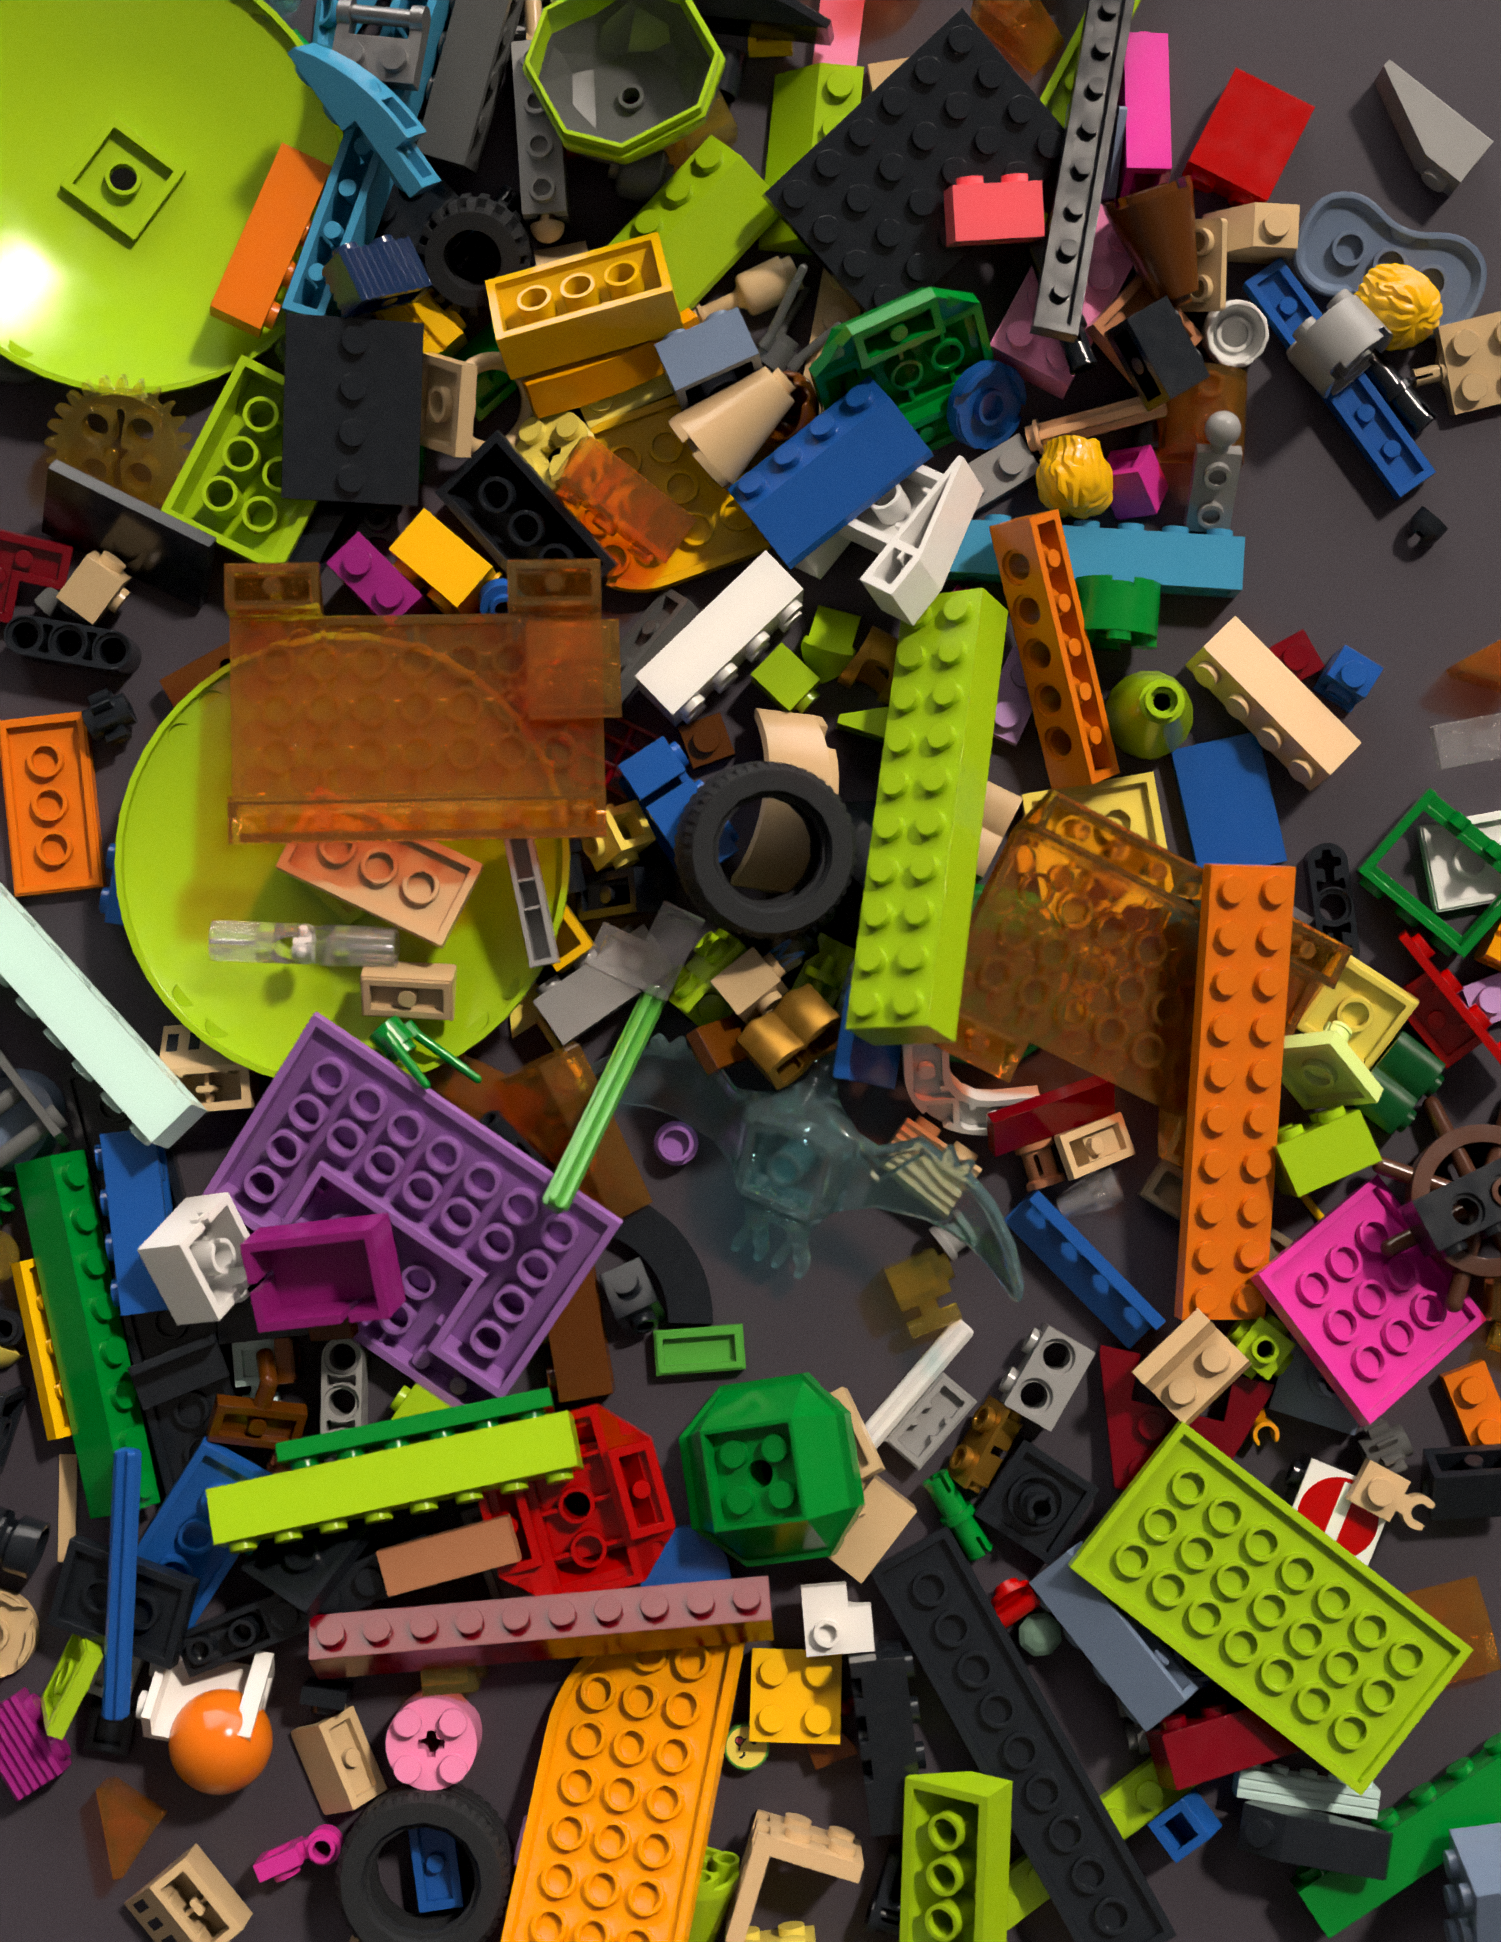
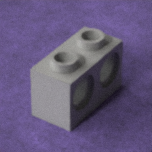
M1043 1322L1040 1330L1033 1327L1028 1333L1021 1347V1351L1026 1353L1017 1369L1012 1366L1008 1369L998 1390L1003 1392L1000 1401L1005 1406L1051 1432L1096 1353ZM1052 1343H1061L1066 1349L1064 1361L1057 1366H1048L1043 1360L1045 1348ZM1031 1382L1042 1384L1044 1396L1039 1403L1035 1405L1022 1403L1021 1391L1025 1385Z

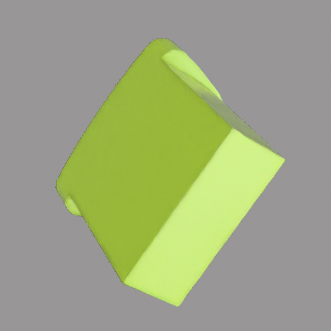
M818 605L809 636L805 635L803 637L801 650L805 665L820 678V684L838 677L854 658L856 650L853 648L861 616Z

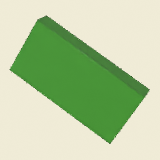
M743 1323L653 1330L656 1376L746 1369Z

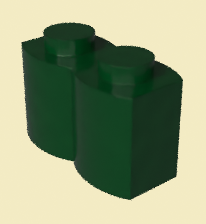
M1398 1031L1370 1069L1371 1074L1383 1087L1378 1103L1350 1105L1349 1107L1360 1110L1363 1118L1383 1134L1391 1135L1395 1130L1401 1133L1414 1120L1417 1112L1413 1107L1421 1096L1424 1095L1429 1098L1443 1083L1445 1077L1440 1073L1446 1064L1406 1032Z

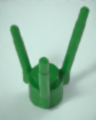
M395 1015L381 1024L368 1038L376 1047L374 1051L390 1062L393 1060L395 1064L402 1062L413 1078L425 1090L429 1089L431 1084L409 1056L417 1047L412 1041L413 1039L474 1083L478 1084L482 1081V1077L424 1034L412 1020L404 1024Z

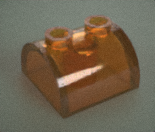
M1204 363L1210 377L1166 402L1168 411L1165 417L1158 419L1159 448L1154 453L1158 462L1193 464L1196 443L1211 444L1205 435V424L1208 418L1218 411H1229L1235 414L1241 423V434L1232 446H1241L1242 467L1245 454L1248 373L1240 368L1229 365Z

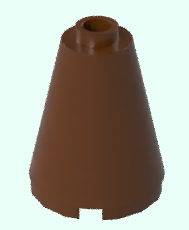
M1190 175L1178 178L1180 188H1178L1176 181L1165 182L1117 199L1120 207L1116 209L1114 202L1103 204L1107 219L1153 301L1156 302L1167 296L1173 308L1192 302L1191 293L1199 290L1194 191Z

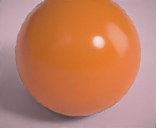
M227 1688L203 1692L188 1701L173 1721L168 1744L172 1765L179 1777L197 1791L211 1795H224L239 1791L256 1780L267 1765L272 1751L273 1732L270 1720L264 1709L258 1712L250 1741L237 1735L243 1724L242 1713L239 1707L244 1692Z

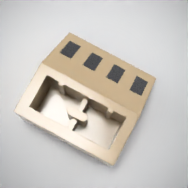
M184 1025L164 1026L159 1058L207 1109V1112L256 1108L261 1100L259 1073L231 1061L205 1044Z
M197 1843L124 1903L154 1942H229L244 1929L253 1914Z

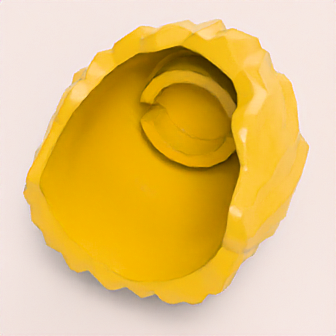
M1398 263L1376 265L1375 268H1371L1363 277V282L1358 286V291L1354 293L1393 333V338L1385 349L1388 351L1403 350L1423 342L1428 336L1433 335V331L1439 326V319L1443 314L1438 289L1428 277L1408 265H1400Z
M1063 435L1052 439V441H1047L1046 445L1043 446L1044 452L1036 469L1035 481L1039 500L1050 510L1058 509L1062 518L1073 516L1078 519H1087L1089 516L1103 513L1113 501V471L1110 464L1103 457L1100 442L1096 438L1086 439L1077 435Z

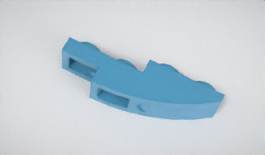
M316 43L295 47L287 53L295 64V71L303 83L313 89L323 103V111L327 118L339 126L342 132L360 127L367 146L373 152L380 155L390 169V177L394 184L401 191L406 192L409 198L430 191L441 181L415 144V141L427 132L426 129L399 97L376 76L351 59Z

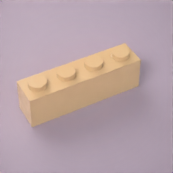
M1236 616L1185 664L1194 674L1196 680L1202 686L1207 687L1225 705L1229 714L1239 719L1257 737L1259 744L1270 751L1288 769L1290 775L1296 781L1302 783L1309 791L1328 778L1361 744L1355 735Z

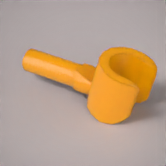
M1265 1408L1261 1410L1249 1431V1435L1258 1446H1260V1441L1257 1437L1258 1431L1264 1426L1270 1427V1434L1275 1442L1279 1439L1278 1427L1266 1416Z

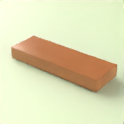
M510 1514L389 1546L376 1552L388 1597L519 1562L522 1559Z

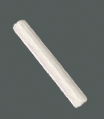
M960 1318L952 1320L865 1423V1427L876 1449L973 1336L972 1328Z

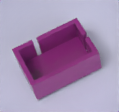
M389 1212L259 1227L240 1244L248 1284L258 1283L272 1269L274 1275H269L250 1293L258 1333L341 1324L347 1317H349L350 1323L389 1319L406 1301Z

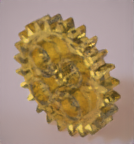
M107 374L102 375L99 378L98 390L94 388L89 379L85 380L81 384L84 396L74 389L70 390L66 396L72 406L60 402L54 409L63 419L52 418L47 424L58 435L49 436L44 441L45 445L57 449V452L50 455L46 462L52 464L57 459L155 508V500L163 505L169 494L167 490L170 491L176 481L175 477H178L183 467L181 462L186 461L191 452L188 449L182 448V445L189 442L193 437L192 433L179 432L178 430L185 422L186 417L177 416L172 418L169 413L176 402L171 400L162 405L158 401L162 389L158 387L150 395L145 393V380L142 378L133 388L128 387L126 374L120 375L116 386H112ZM118 409H122L125 413L121 446L124 449H129L120 461L122 487L115 485L118 450L110 447L119 436ZM95 413L104 417L108 423V432L103 434L94 432L88 425V415ZM139 418L147 420L153 427V437L146 439L139 437L133 430V420ZM95 458L103 462L107 475L98 478L90 474L86 467V460ZM141 463L147 466L151 471L152 480L150 482H140L135 479L131 473V465Z

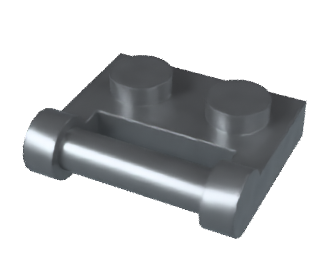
M338 0L336 6L337 25L332 50L362 66L389 89L418 91L431 23L429 7L413 5L411 9L360 5L357 4L356 0ZM357 23L410 28L408 39L355 34Z

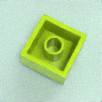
M1343 1105L1321 1108L1308 1115L1311 1122L1303 1126L1302 1123L1296 1125L1288 1123L1278 1127L1277 1144L1273 1146L1276 1154L1275 1182L1281 1194L1295 1197L1303 1196L1382 1161L1361 1111L1345 1109Z

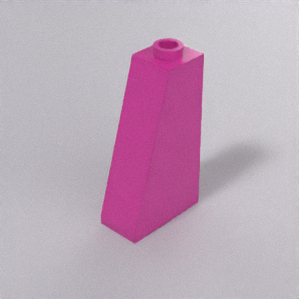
M1129 32L1117 106H1125L1128 108L1115 197L1116 209L1120 208L1117 200L1119 198L1165 182L1169 183L1172 171L1168 33Z

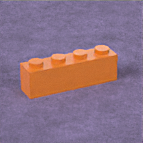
M283 142L281 143L211 302V316L260 338L264 327L271 330L274 328L282 309V305L277 303L276 299L282 286L287 289L289 288L297 266L294 258L299 247H303L312 224V217L319 205L332 166Z

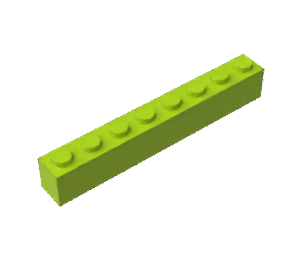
M566 1410L206 1489L214 1545L223 1548L229 1547L230 1554L255 1550L258 1548L257 1541L274 1538L275 1544L303 1539L302 1531L319 1528L320 1534L343 1531L348 1529L347 1521L365 1518V1524L389 1521L393 1519V1511L410 1508L411 1514L431 1512L438 1509V1501L455 1498L458 1505L480 1501L483 1499L482 1492L500 1488L502 1495L518 1493L529 1489L528 1482L545 1478L547 1485L564 1483L573 1480V1472L584 1470L574 1415Z

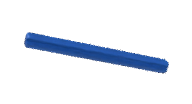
M123 1447L115 1450L113 1458L102 1716L106 1720L121 1721L130 1714L142 1463L140 1449L133 1447Z

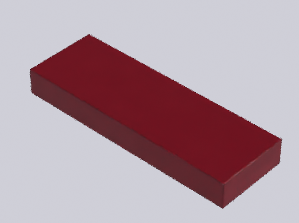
M1105 1071L988 1113L987 1136L989 1150L997 1157L1115 1114V1080Z

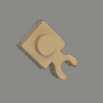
M1368 1458L1365 1459L1345 1497L1347 1500L1388 1522L1391 1521L1395 1511L1399 1512L1400 1519L1415 1530H1422L1424 1525L1412 1518L1411 1511L1413 1507L1417 1504H1423L1431 1509L1435 1507V1503L1421 1493L1405 1494L1411 1483L1409 1480Z

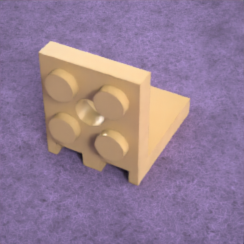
M757 1809L739 1868L738 1886L726 1913L725 1941H745L769 1857L859 1884L864 1867L861 1840L855 1839V1834L843 1827L829 1826V1829L826 1830L813 1826L809 1818L797 1813L787 1812L785 1817Z

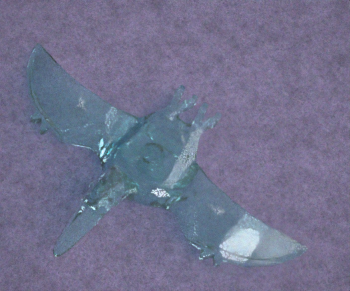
M855 958L848 967L835 1009L841 1018L846 989L852 982ZM657 1033L650 1039L651 1045L645 1046L618 1104L651 1108L675 1116L713 1140L733 1165L735 1186L744 1200L745 1223L732 1239V1251L738 1252L746 1244V1240L753 1234L752 1243L755 1246L753 1259L760 1262L767 1255L770 1245L768 1224L769 1222L776 1224L787 1232V1239L774 1254L771 1267L778 1269L786 1261V1257L794 1250L792 1260L795 1262L796 1269L793 1275L801 1279L807 1273L811 1261L808 1239L811 1232L824 1219L839 1211L878 1208L921 1218L948 1231L966 1244L990 1268L1011 1299L1015 1302L1022 1300L1024 1282L1016 1244L996 1201L971 1173L975 1160L967 1159L959 1162L955 1147L952 1144L948 1145L942 1152L923 1136L878 1146L860 1134L838 1098L837 1089L840 1079L833 1077L837 1048L823 1058L816 1060L805 1080L778 1090L757 1092L737 1088L724 1070L707 1075L704 1068L695 1060L692 1049L687 1048L685 1036H679L669 1043L663 1034ZM612 1054L582 1068L552 1096L551 1108L561 1109L588 1105Z

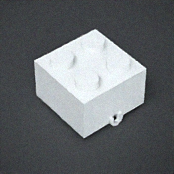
M228 1192L186 1197L137 1249L177 1325L220 1321L235 1303L244 1301L250 1295L247 1288L251 1284L247 1282L240 1250V1244L250 1234Z

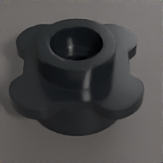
M358 503V510L361 512V522L356 528V533L359 531L368 541L373 538L379 541L385 540L388 543L395 542L400 536L398 515L401 514L402 507ZM381 516L383 517V522L377 524L375 518Z

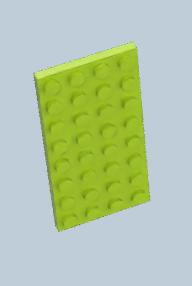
M1182 1420L1178 1421L1068 1563L1069 1567L1360 1796L1363 1795L1474 1650Z

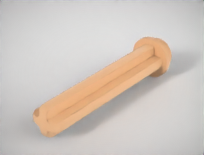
M1137 396L1040 423L1037 419L1032 420V425L1025 426V435L1031 453L1039 451L1041 455L1044 452L1043 446L1046 445V442L1052 441V439L1058 436L1077 435L1088 438L1163 418L1167 415L1168 409L1167 404L1164 403L1148 412L1140 397Z

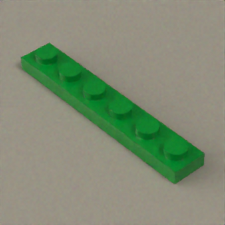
M547 1387L275 1443L277 1459L285 1468L291 1466L292 1470L319 1465V1461L337 1457V1460L356 1457L365 1455L364 1451L378 1448L388 1450L410 1445V1442L428 1438L429 1441L455 1435V1432L470 1429L475 1431L513 1420L520 1421L555 1412L550 1388Z

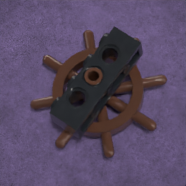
M1430 1096L1424 1099L1422 1107L1438 1138L1420 1153L1412 1167L1382 1156V1161L1372 1165L1375 1173L1406 1184L1405 1205L1399 1207V1210L1409 1228L1385 1239L1381 1243L1380 1249L1385 1256L1392 1257L1418 1244L1424 1257L1430 1256L1439 1265L1453 1272L1444 1305L1449 1312L1456 1313L1463 1307L1471 1278H1501V1258L1477 1257L1481 1241L1490 1236L1501 1254V1107L1495 1125L1475 1124L1454 1129L1440 1101L1436 1097ZM1479 1145L1489 1147L1483 1167L1478 1169L1474 1167L1464 1148L1465 1146ZM1447 1155L1460 1177L1454 1181L1434 1175L1437 1167ZM1467 1220L1466 1225L1460 1224V1223H1462V1222H1464V1221Z

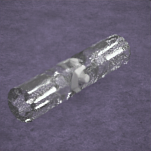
M213 920L210 925L208 938L211 961L317 963L332 966L396 968L400 946L398 928L381 926H312L299 923ZM293 937L292 947L285 946L281 943L280 939Z

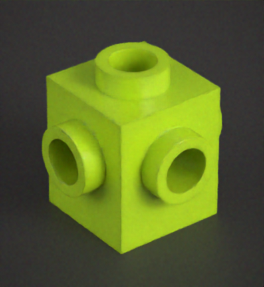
M1269 1313L1265 1319L1260 1316L1257 1319H1238L1226 1336L1252 1363L1243 1372L1251 1380L1256 1374L1268 1381L1273 1374L1279 1377L1294 1358L1290 1352L1296 1344L1286 1337L1289 1330L1282 1322ZM1268 1340L1271 1345L1260 1357L1257 1353V1346L1261 1341Z

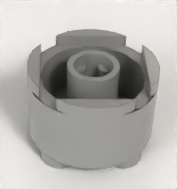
M1343 289L1332 298L1326 306L1328 311L1318 320L1313 316L1306 319L1292 334L1296 341L1286 351L1288 361L1324 399L1328 398L1329 393L1333 396L1338 394L1355 381L1371 365L1368 360L1371 358V352L1374 348L1382 353L1393 338V333L1357 295H1352L1348 289Z

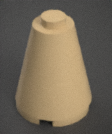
M765 366L675 414L668 423L682 443L686 441L693 452L692 455L722 488L724 487L727 490L737 481L795 401L790 393L796 388L779 367L771 373Z

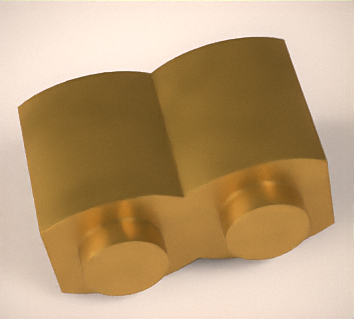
M806 984L787 992L773 1012L750 1021L737 1041L750 1061L778 1090L799 1078L813 1061L823 1058L837 1048L842 1018L810 984Z

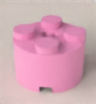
M432 1686L421 1689L413 1694L397 1711L386 1735V1754L396 1778L412 1787L430 1791L444 1789L461 1781L471 1768L481 1744V1718L475 1707L455 1689L444 1686ZM429 1731H436L437 1739L442 1740L440 1745H434L431 1739L426 1738Z

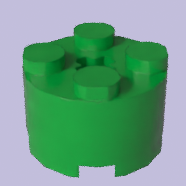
M1088 575L1076 578V587L1084 617V630H1087L1090 645L1094 644V650L1118 652L1121 649V644L1128 643L1134 649L1153 650L1157 648L1161 583L1142 577H1134V583L1125 580H1112L1113 575Z

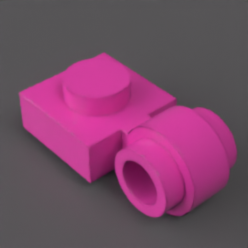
M323 1824L314 1828L311 1834L304 1838L299 1836L261 1853L253 1865L259 1883L274 1877L277 1883L296 1875L301 1871L300 1865L308 1858L316 1865L326 1866L332 1864L341 1853L344 1844L343 1835L335 1826ZM319 1841L327 1842L330 1845V1849L322 1848Z

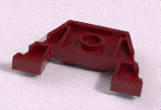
M1099 1345L1098 1353L1101 1366L1103 1398L1105 1401L1113 1486L1125 1490L1179 1420L1167 1408L1131 1400L1136 1378L1132 1371L1139 1364V1353ZM1239 1376L1229 1386L1223 1420L1198 1416L1189 1426L1233 1460L1270 1397L1274 1384Z

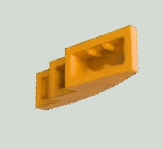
M689 308L680 312L684 329L687 330L700 324L698 316ZM663 338L650 340L618 351L597 355L531 375L523 380L522 383L533 414L539 419L580 408L625 392L664 374L654 344L662 341Z

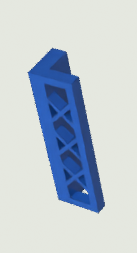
M1039 1190L1030 1191L1001 1219L1126 1348L1130 1349L1151 1327L1158 1330L1166 1322Z

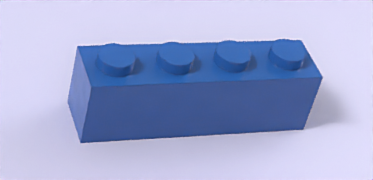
M130 1130L100 1134L101 1144L95 1145V1161L97 1169L104 1171L106 1189H101L100 1204L103 1215L109 1216L111 1234L106 1235L105 1245L108 1260L115 1261L117 1279H112L111 1281L113 1304L115 1307L120 1306L121 1316L169 1310L137 1251L173 1212L166 1149L153 1143L146 1146Z

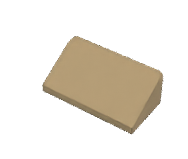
M387 960L365 961L360 975L362 1016L393 1017L397 1015L399 1018L453 1021L457 966L454 964Z

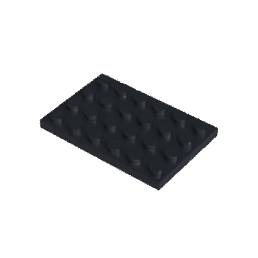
M961 8L773 184L762 197L862 312L866 313L921 287H932L974 247H947L944 191L950 186L956 185V178L983 176L984 183L1001 182L1002 175L1026 173L1028 174V181L1042 180L1043 183L1059 166L1065 129L966 11Z

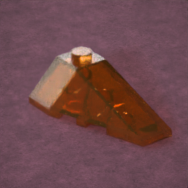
M574 1041L492 1081L512 1122L557 1167L598 1084L581 1046ZM612 1116L579 1189L614 1215L622 1218L653 1201L614 1116Z

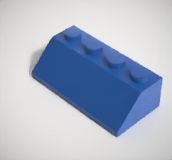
M868 376L788 441L779 446L753 469L744 474L727 490L748 519L791 570L934 455L891 398Z

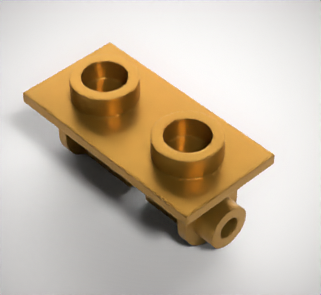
M988 1395L984 1404L974 1413L972 1425L961 1445L955 1448L950 1457V1464L947 1468L950 1477L965 1489L969 1488L978 1494L983 1487L988 1488L1002 1462L1001 1458L990 1452L994 1446L1006 1452L1009 1450L1016 1435L1023 1426L1019 1423L1023 1416L1005 1406L991 1395Z

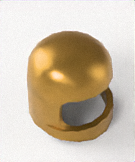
M872 626L859 652L843 669L837 682L849 689L854 682L864 683L876 690L878 693L877 701L889 704L898 638ZM876 666L885 668L889 671L888 680L878 670Z

